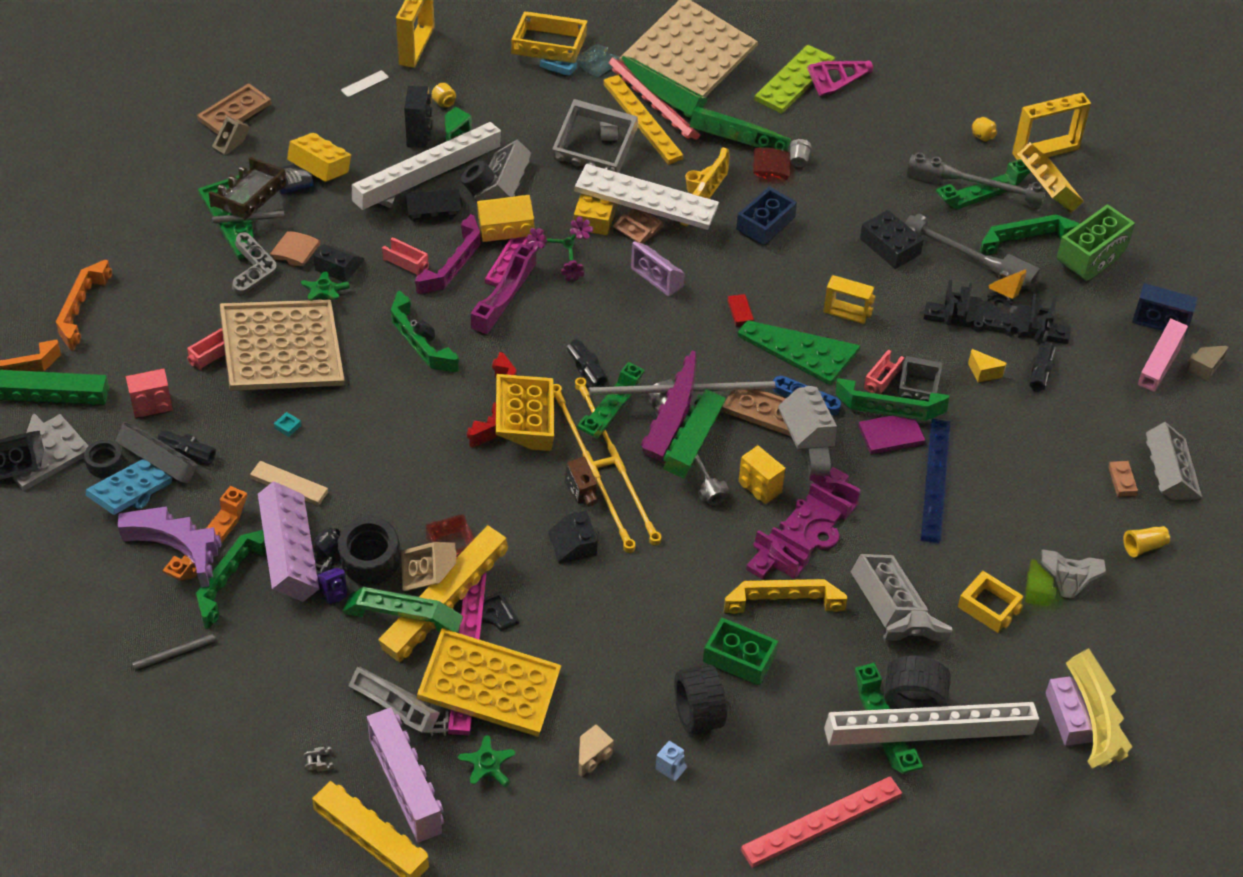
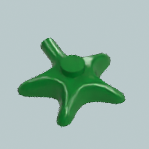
M323 272L316 282L301 281V285L311 291L308 295L309 300H337L339 298V294L336 293L337 291L350 289L349 282L338 284L331 282L328 272Z
M487 735L483 738L482 745L477 752L459 754V760L474 765V770L470 777L471 784H476L485 776L494 777L503 787H507L510 784V780L501 772L500 766L515 755L513 749L493 750L490 743L491 738Z

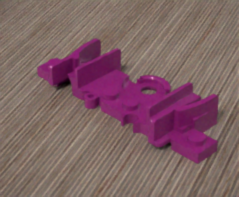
M834 467L830 469V476L810 475L809 480L815 484L812 483L810 485L806 501L798 499L795 511L786 521L780 522L779 528L783 531L773 527L769 536L760 530L756 532L753 547L759 550V552L747 564L746 570L763 580L772 568L775 567L795 579L809 563L810 553L815 548L827 550L837 544L839 532L833 526L840 518L845 520L857 507L861 490L847 483L849 476ZM824 533L829 536V539L821 541L817 536Z

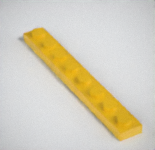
M616 75L604 79V86L627 114L638 116V128L665 162L669 165L683 160L681 151L621 77Z

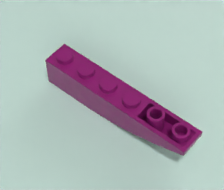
M693 350L689 356L685 357L682 371L676 374L675 384L673 388H669L665 404L662 403L659 407V415L656 420L652 421L649 429L650 433L648 437L645 436L641 443L644 455L665 463L663 458L667 450L671 451L669 448L673 439H677L678 430L680 427H683L682 424L688 414L691 403L697 362L696 352Z

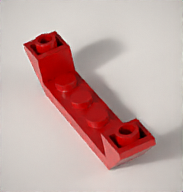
M499 352L497 359L494 358L492 369L495 370V378L497 374L516 375V368L503 352ZM496 402L493 403L492 417H488L487 423L474 420L472 428H468L467 439H469L470 447L474 448L497 437Z

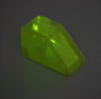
M1031 559L1027 571L1025 602L1049 606L1050 600L1055 599L1056 587H1053L1054 578L1035 559Z

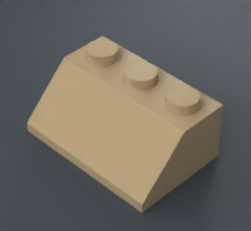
M432 542L402 550L403 591L440 583L456 564L457 553L455 543Z

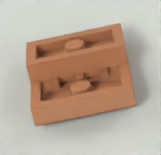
M633 208L627 215L623 214L613 225V228L642 244L663 227V221L648 212Z
M286 232L270 253V256L274 260H287L289 266H304L321 242L309 235Z

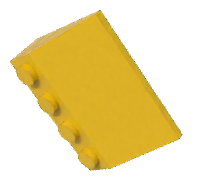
M497 374L496 435L532 450L551 451L554 439L553 378Z

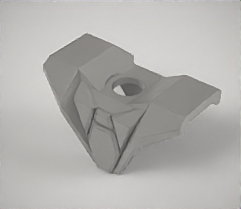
M1043 549L1040 554L1042 555L1041 563L1055 576L1060 594L1065 598H1074L1090 581L1106 573L1105 562L1101 559L1086 558L1078 561L1064 558L1058 552Z
M911 611L903 619L888 626L883 638L884 640H901L909 635H923L933 641H948L952 633V627L933 618L926 611Z

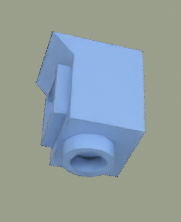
M668 741L656 756L655 769L676 781L687 768L684 762V750Z

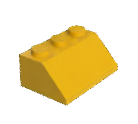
M530 195L477 201L479 230L483 242L527 237L528 234H531L530 230L535 228Z

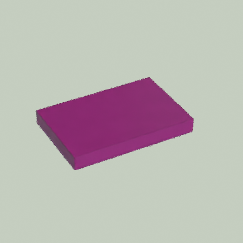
M888 416L861 421L858 424L870 454L925 444V438L916 419Z

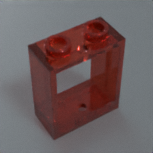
M464 514L451 516L450 518L425 525L426 538L429 543L436 542L435 538L461 531L467 546L474 540ZM466 547L456 549V558L464 551Z

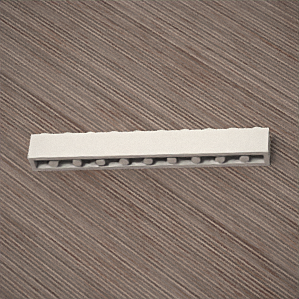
M491 122L486 123L352 184V201L364 210L500 147L501 130Z
M1033 702L829 712L824 729L829 745L1031 735L1034 733L1039 717Z

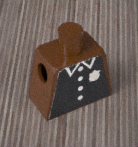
M585 456L567 462L564 482L577 503L585 501L588 507L595 505L598 502L596 498L597 481Z

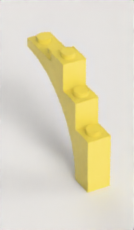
M1088 648L1068 660L1066 665L1082 693L1091 719L1093 749L1088 763L1092 768L1098 765L1102 768L1115 759L1119 762L1128 757V751L1132 748V745L1120 728L1119 724L1124 718L1111 698L1116 690Z

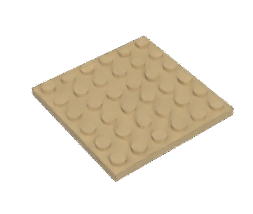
M679 0L622 56L632 57L706 97L758 46V43L750 36L693 1ZM621 56V57L619 58V60H620V62H622V63L626 66V64H625V63L623 62V60L621 59V58H622V56Z
M331 300L220 304L230 391L344 385V375Z

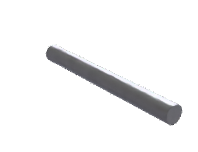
M284 211L254 213L246 220L237 215L212 216L213 224L285 218Z
M211 634L132 663L134 670L213 643L215 638Z

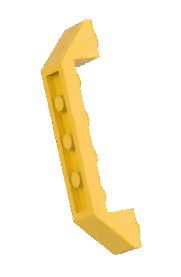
M825 579L743 581L725 598L724 613H744L746 599L776 600L798 598H823L825 611H845L847 595Z

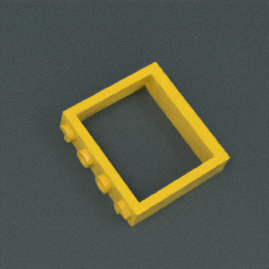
M433 0L404 1L396 17L399 65L415 68L434 29ZM418 16V25L414 31V22Z
M524 11L511 40V54L575 63L587 35V21ZM528 29L575 36L577 39L574 47L524 40L523 37Z
M1079 93L1023 107L1012 152L1017 160L1021 159L1018 153L1028 144L1033 120L1074 110L1068 135L1032 144L1047 157L1080 149L1091 102L1084 93Z

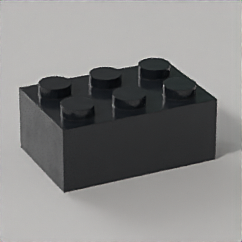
M408 85L404 107L407 147L427 148L428 141H431L430 130H433V120L430 117L433 114V107H430V104H432V94H429V87Z
M889 210L866 221L861 227L860 240L894 269L921 255L924 239Z

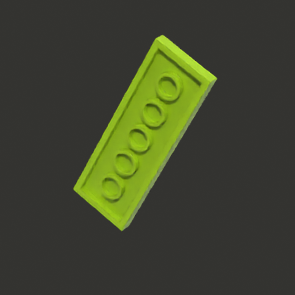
M807 45L755 95L754 101L782 114L813 84L807 67L822 61H835V57Z

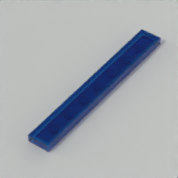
M931 419L920 541L940 543L951 421Z

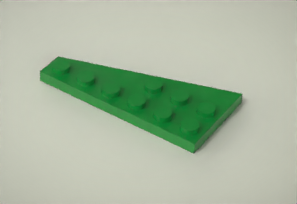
M228 179L198 188V193L212 216L235 215L217 207H210L209 192L212 191L218 194L219 185L226 186L227 190L229 188ZM248 183L229 199L244 204L249 199ZM252 220L216 223L237 259L246 258L236 247L235 242L237 235L240 233H248L253 237Z
M749 320L738 331V337L830 386L860 350V345Z

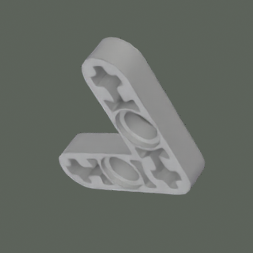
M248 233L238 234L235 242L239 251L253 264L252 267L233 280L232 290L238 295H243L273 275L276 269L274 259ZM257 251L261 256L253 257L251 252ZM256 273L259 278L252 279L249 274Z

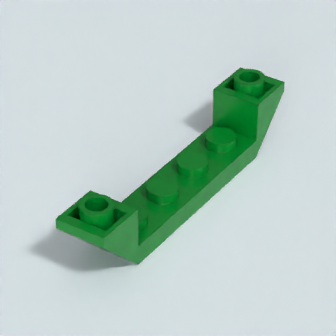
M1022 159L1008 163L1006 174L991 180L1018 186L1031 171ZM951 184L936 189L937 194L944 202L957 210L1008 192L982 184H975L958 191Z
M1056 214L992 226L982 241L980 253L985 256L996 254L999 242L1056 232L1061 240L1062 236L1080 223Z
M401 290L398 291L391 308L392 324L429 368L450 372L459 371L458 363L460 360L455 352L453 353L449 347L436 352L434 347L429 346L425 337L413 332V327L407 318V315L411 314V301Z
M628 362L620 371L618 381L614 387L637 386L645 370ZM633 394L606 395L590 416L585 415L576 428L598 439Z
M837 378L836 396L852 410L922 421L930 420L948 411L950 395L930 393L929 402L856 391V381Z
M263 530L240 535L214 569L213 577H210L209 586L200 587L197 591L196 596L204 628L209 629L218 620L217 602H214L216 595L221 587L223 588L226 585L230 575L237 571L243 558L245 559L250 551L261 556L265 555L266 546Z
M362 587L350 594L343 609V614L362 617L365 610L433 622L438 632L443 628L458 633L463 620V615L440 601Z
M875 663L855 667L859 696L865 711L890 709L885 703L880 689L882 678ZM905 741L881 743L893 769L902 774L923 769L916 750H909Z

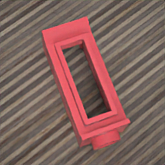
M391 238V249L386 246L382 247L383 261H389L417 276L429 267L427 253L398 239Z
M222 328L187 348L189 355L187 359L192 366H196L201 370V368L225 355Z
M888 350L866 375L864 389L870 393L881 394L895 376L902 371L904 357L901 356L898 362L894 364L890 362L891 351ZM885 369L889 370V373L881 382L877 380Z

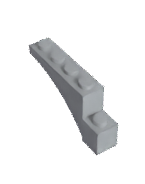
M361 667L356 668L350 681L349 687L368 696L387 709L391 707L394 714H398L400 719L408 726L420 732L432 731L440 712L430 708L431 703L416 699V695Z

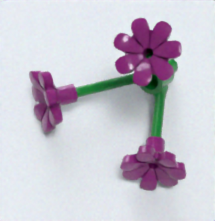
M577 217L576 221L572 220L570 224L572 227L570 229L572 237L565 239H548L543 235V229L538 228L536 230L532 228L530 230L531 234L527 236V239L530 241L527 243V246L533 248L532 250L536 252L539 251V248H544L546 242L563 244L565 248H568L570 262L564 264L561 274L565 275V280L570 281L572 277L573 280H578L579 276L583 277L585 273L583 265L577 264L573 259L572 247L575 244L574 239L580 240L582 237L588 239L590 237L588 233L593 231V227L588 226L590 224L589 220L586 219L583 222L582 217Z

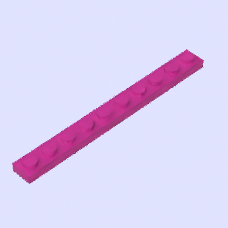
M487 571L481 576L480 581L467 591L462 604L461 615H463V620L460 625L459 634L479 640ZM450 710L448 734L470 735L472 716Z

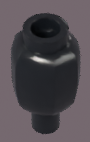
M423 320L411 321L410 325L413 327L414 333L425 337L427 341H432L435 338V330L430 324Z

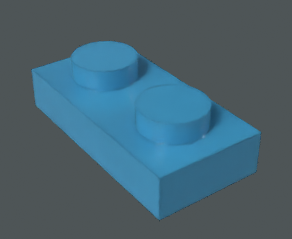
M542 59L540 67L570 76L577 68V62L569 63Z

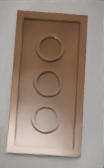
M248 83L198 114L197 118L198 121L218 134L226 116L244 122L271 105V99Z
M760 389L731 390L722 407V412L791 436L778 409V405L786 398Z

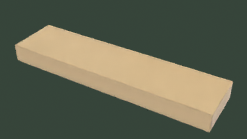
M262 461L257 464L250 474L251 479L265 485H269L274 481L296 492H300L304 495L305 501L319 506L328 493V488Z

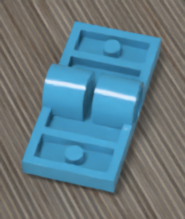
M142 459L87 488L85 496L115 515L131 505L137 509L143 508L148 503L151 494L172 483V477L147 460Z

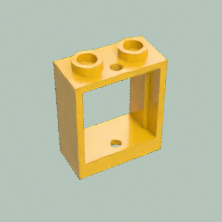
M832 275L826 289L823 312L865 324L867 318H871L873 313L871 306H873L876 295H873L874 287ZM837 292L865 300L864 307L837 300Z
M982 571L960 595L958 608L999 633L1003 627L1007 628L1014 614L1017 616L1023 608L1021 603L1024 596L985 571ZM984 589L1010 604L1001 615L975 600Z

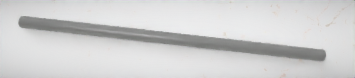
M775 381L694 384L693 392L704 391L705 389L710 391L775 389ZM674 385L589 388V395L667 393L669 388H673Z

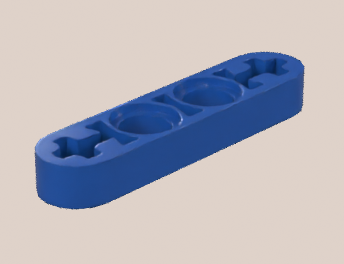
M777 376L773 380L775 381V389L773 391L786 398L794 390L807 386L785 376ZM819 391L830 414H838L841 401L832 395Z

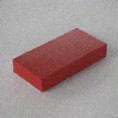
M745 294L728 296L727 301L735 326H743L748 320L754 321Z

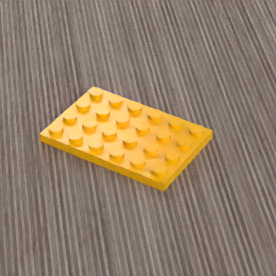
M442 628L416 699L539 737L561 665Z

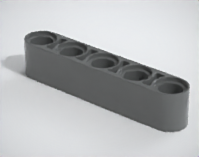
M126 422L122 424L116 438L117 443L175 479L184 483H190L197 463L137 426Z
M828 447L805 448L809 475L830 476L831 464Z

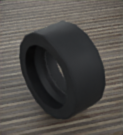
M98 440L90 444L84 452L86 467L95 476H111L117 473L123 465L121 448L114 441ZM102 453H112L115 455V458L107 463L99 464L92 461L97 455Z

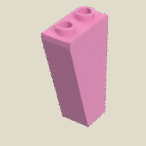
M1170 319L1141 372L1138 381L1139 386L1153 392L1156 391L1180 351L1187 325Z

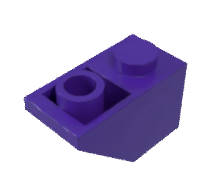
M336 567L318 574L319 588L328 604L339 602L348 597L344 570Z

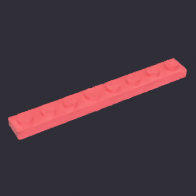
M611 58L609 64L613 66L612 70L618 75L621 74L625 82L631 83L633 85L632 89L638 93L641 92L643 99L648 102L651 101V106L657 111H661V115L665 119L671 120L672 126L678 130L681 129L683 136L688 139L691 137L695 140L700 137V134L694 128L689 127L690 124L666 102L642 84L629 68L619 60Z
M887 777L741 846V851L753 868L901 798L902 792L892 777Z

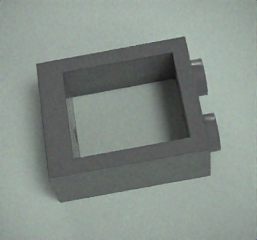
M906 356L898 397L929 402L930 393H937L943 363ZM907 375L933 379L932 392L905 387Z

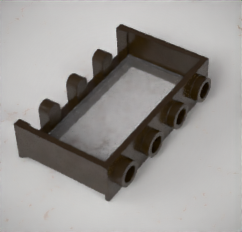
M250 157V170L247 172V168L241 166L239 168V179L237 180L236 177L231 175L228 179L229 188L227 190L226 186L219 185L218 194L212 191L209 192L210 207H217L246 220L286 185L285 170Z

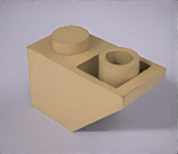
M594 725L580 736L579 775L581 777L587 772H592L598 763L602 760H607L613 754L614 740L598 725Z

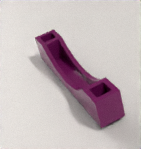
M521 243L512 254L508 267L495 290L486 299L479 301L471 312V329L485 334L489 333L535 267L536 252L532 250L533 248H529Z

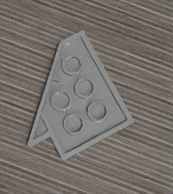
M36 414L32 415L27 432L40 430L44 453L39 471L13 476V479L23 491L84 458V452L88 445L61 414L45 423Z

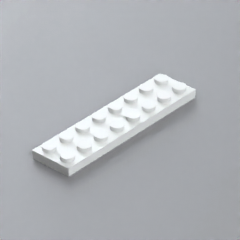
M589 164L585 165L574 190L575 192L706 230L709 229L719 205L718 201Z

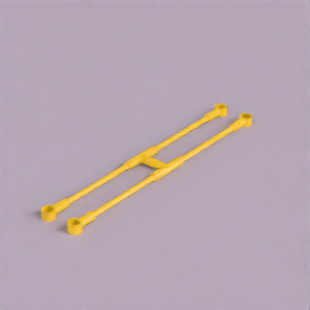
M577 378L575 380V388L581 392L593 413L595 407L586 388V380L584 378ZM553 384L554 397L568 420L583 452L582 456H585L618 526L619 534L624 543V551L627 553L634 552L635 541L630 539L626 529L623 528L597 468L615 464L619 473L622 474L641 513L650 536V544L654 546L661 543V534L656 532L652 522L649 521L629 480L626 468L606 430L602 435L608 445L611 457L593 461L565 405L562 387L559 384Z

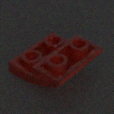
M755 148L753 174L766 179L773 175L787 181L790 177V153L773 148Z

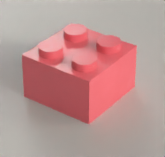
M164 369L126 376L135 418L173 410Z

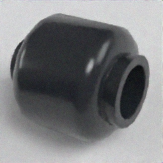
M325 528L315 537V550L320 555L324 554L327 557L335 555L338 552L337 542L341 531L338 528Z

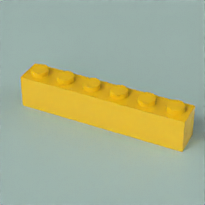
M330 781L312 798L313 808L317 813L399 877H420L429 868L428 854L424 849L414 846L406 835L401 836L389 822H383L379 819L376 812L366 809L358 798H352L348 795L341 785H335Z

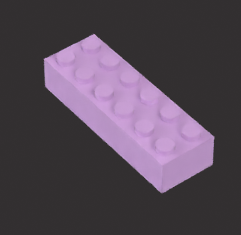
M273 481L258 494L271 586L273 590L304 602L319 590L304 495Z
M390 707L367 716L369 740L417 843L442 834L444 820L441 813H443V807L441 802L435 800L433 796L435 791L431 782L427 783L425 779L427 776L423 765L419 766L417 763V752L415 748H410L408 744L410 739L408 733L401 729L402 722L399 715H395Z

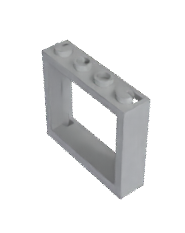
M574 99L553 146L554 158L558 161L570 162L576 166L581 165L585 167L586 164L619 173L639 126L638 116ZM578 115L628 129L615 163L563 149Z

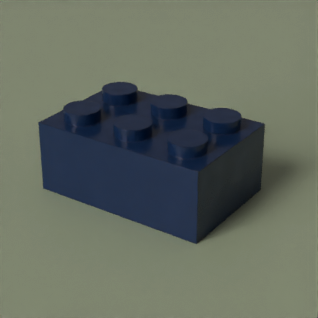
M768 187L738 213L736 229L765 245L795 218L797 202Z
M1144 283L1132 323L1164 331L1170 319H1173L1188 326L1184 336L1186 337L1198 298Z

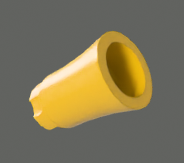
M1164 526L1141 530H1127L1124 533L1123 541L1128 554L1131 557H1137L1145 552L1162 548L1164 545L1169 544L1170 535L1168 529Z

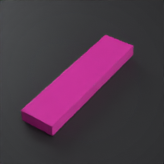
M527 237L511 238L486 276V284L497 287L516 248L520 243L527 245L530 242Z

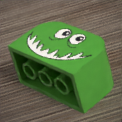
M1107 204L1062 236L1057 260L1088 281L1114 263L1124 253L1130 242L1135 222Z

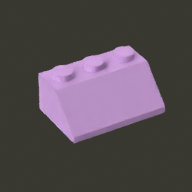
M636 241L632 243L631 269L668 297L684 286L685 273L681 269L675 267L647 245Z
M1072 677L1050 679L1046 696L1064 745L1093 742L1091 719L1075 679Z

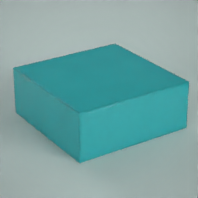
M288 412L283 414L274 423V428L288 437L302 426L301 420Z

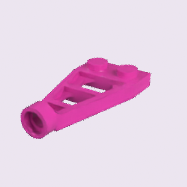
M869 60L822 61L809 65L807 69L820 97L835 93L863 75L872 73L873 64ZM852 67L855 75L847 77L844 68ZM828 70H838L841 80L835 83L832 82Z

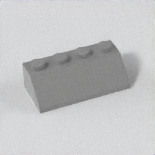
M518 139L494 153L489 164L490 169L495 175L494 180L485 190L475 195L476 200L483 201L515 196V190L520 185L519 181L525 173L524 169L528 165L531 152Z
M806 386L798 388L778 405L780 414L797 449L835 446L837 425L817 387Z
M1166 422L1146 432L1148 439L1146 443L1151 450L1152 455L1150 458L1156 468L1154 473L1160 483L1158 485L1160 492L1172 500L1201 499L1202 494L1186 439Z
M860 554L851 573L885 628L903 619L911 611H929L893 555Z

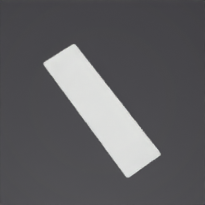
M381 70L341 89V91L349 97L388 78V76Z

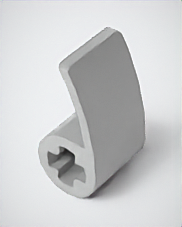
M600 121L601 141H618V126Z

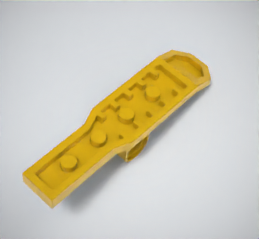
M722 148L720 156L712 166L705 168L701 172L692 170L686 173V185L689 193L710 199L728 174L729 149ZM681 222V225L688 226V224Z

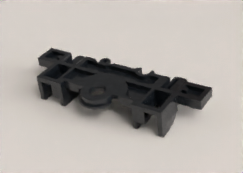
M949 280L944 304L926 302L925 320L943 322L946 325H950L952 314H957L960 318V326L970 327L973 325V330L976 332H980L982 327H984L986 330L1005 333L1007 336L1010 335V332H1016L1018 338L1022 336L1035 338V341L1038 343H1045L1046 339L1047 341L1063 344L1069 343L1071 326L1053 323L1057 298L1054 297L1050 309L1041 308L1042 300L1036 299V294H1033L1031 306L1018 304V307L1012 306L1014 299L998 292L988 294L987 301L971 296L972 283H969V287L961 286L960 293L952 292L953 280ZM1002 302L1005 306L1000 308L995 306L994 303ZM1039 312L1046 313L1043 316H1038Z

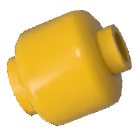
M440 83L432 90V99L440 107L446 108L454 104L456 93L449 84Z
M986 117L977 118L972 124L973 135L984 142L994 139L997 135L996 123Z

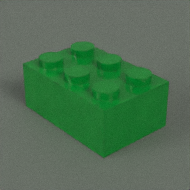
M721 617L704 647L703 662L760 686L777 654L778 640Z

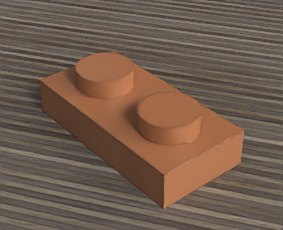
M1129 461L1110 462L1108 468L1117 497L1136 496L1138 489Z

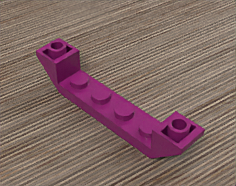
M470 214L466 220H463L461 229L462 238H465L461 246L457 247L454 255L448 258L444 267L440 268L437 274L425 269L416 277V293L423 294L445 289L480 246V230L474 215Z

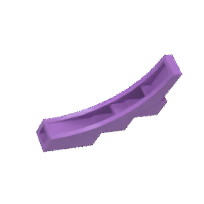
M167 507L119 513L118 529L122 541H154L178 549L188 556L196 566L201 587L209 586L210 577H213L210 563H213V556H218V547H221L220 535H216L214 527L197 530L196 525H192L190 517L173 519V515L169 514Z

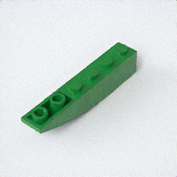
M696 107L693 111L689 126L785 156L791 141L790 138L763 127L701 107Z

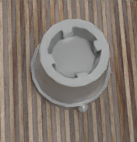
M796 139L790 143V163L793 166L804 167L807 165L812 150L811 143L803 139Z

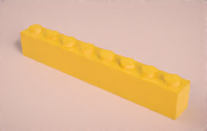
M487 525L456 558V564L438 584L430 585L419 597L440 601L453 609L454 605L466 596L467 591L480 581L481 576L486 571L492 569L498 558L506 554L508 550L506 537ZM400 616L378 640L383 651L398 662H401L412 653L413 648L418 643L424 641L427 633L436 627L433 622Z

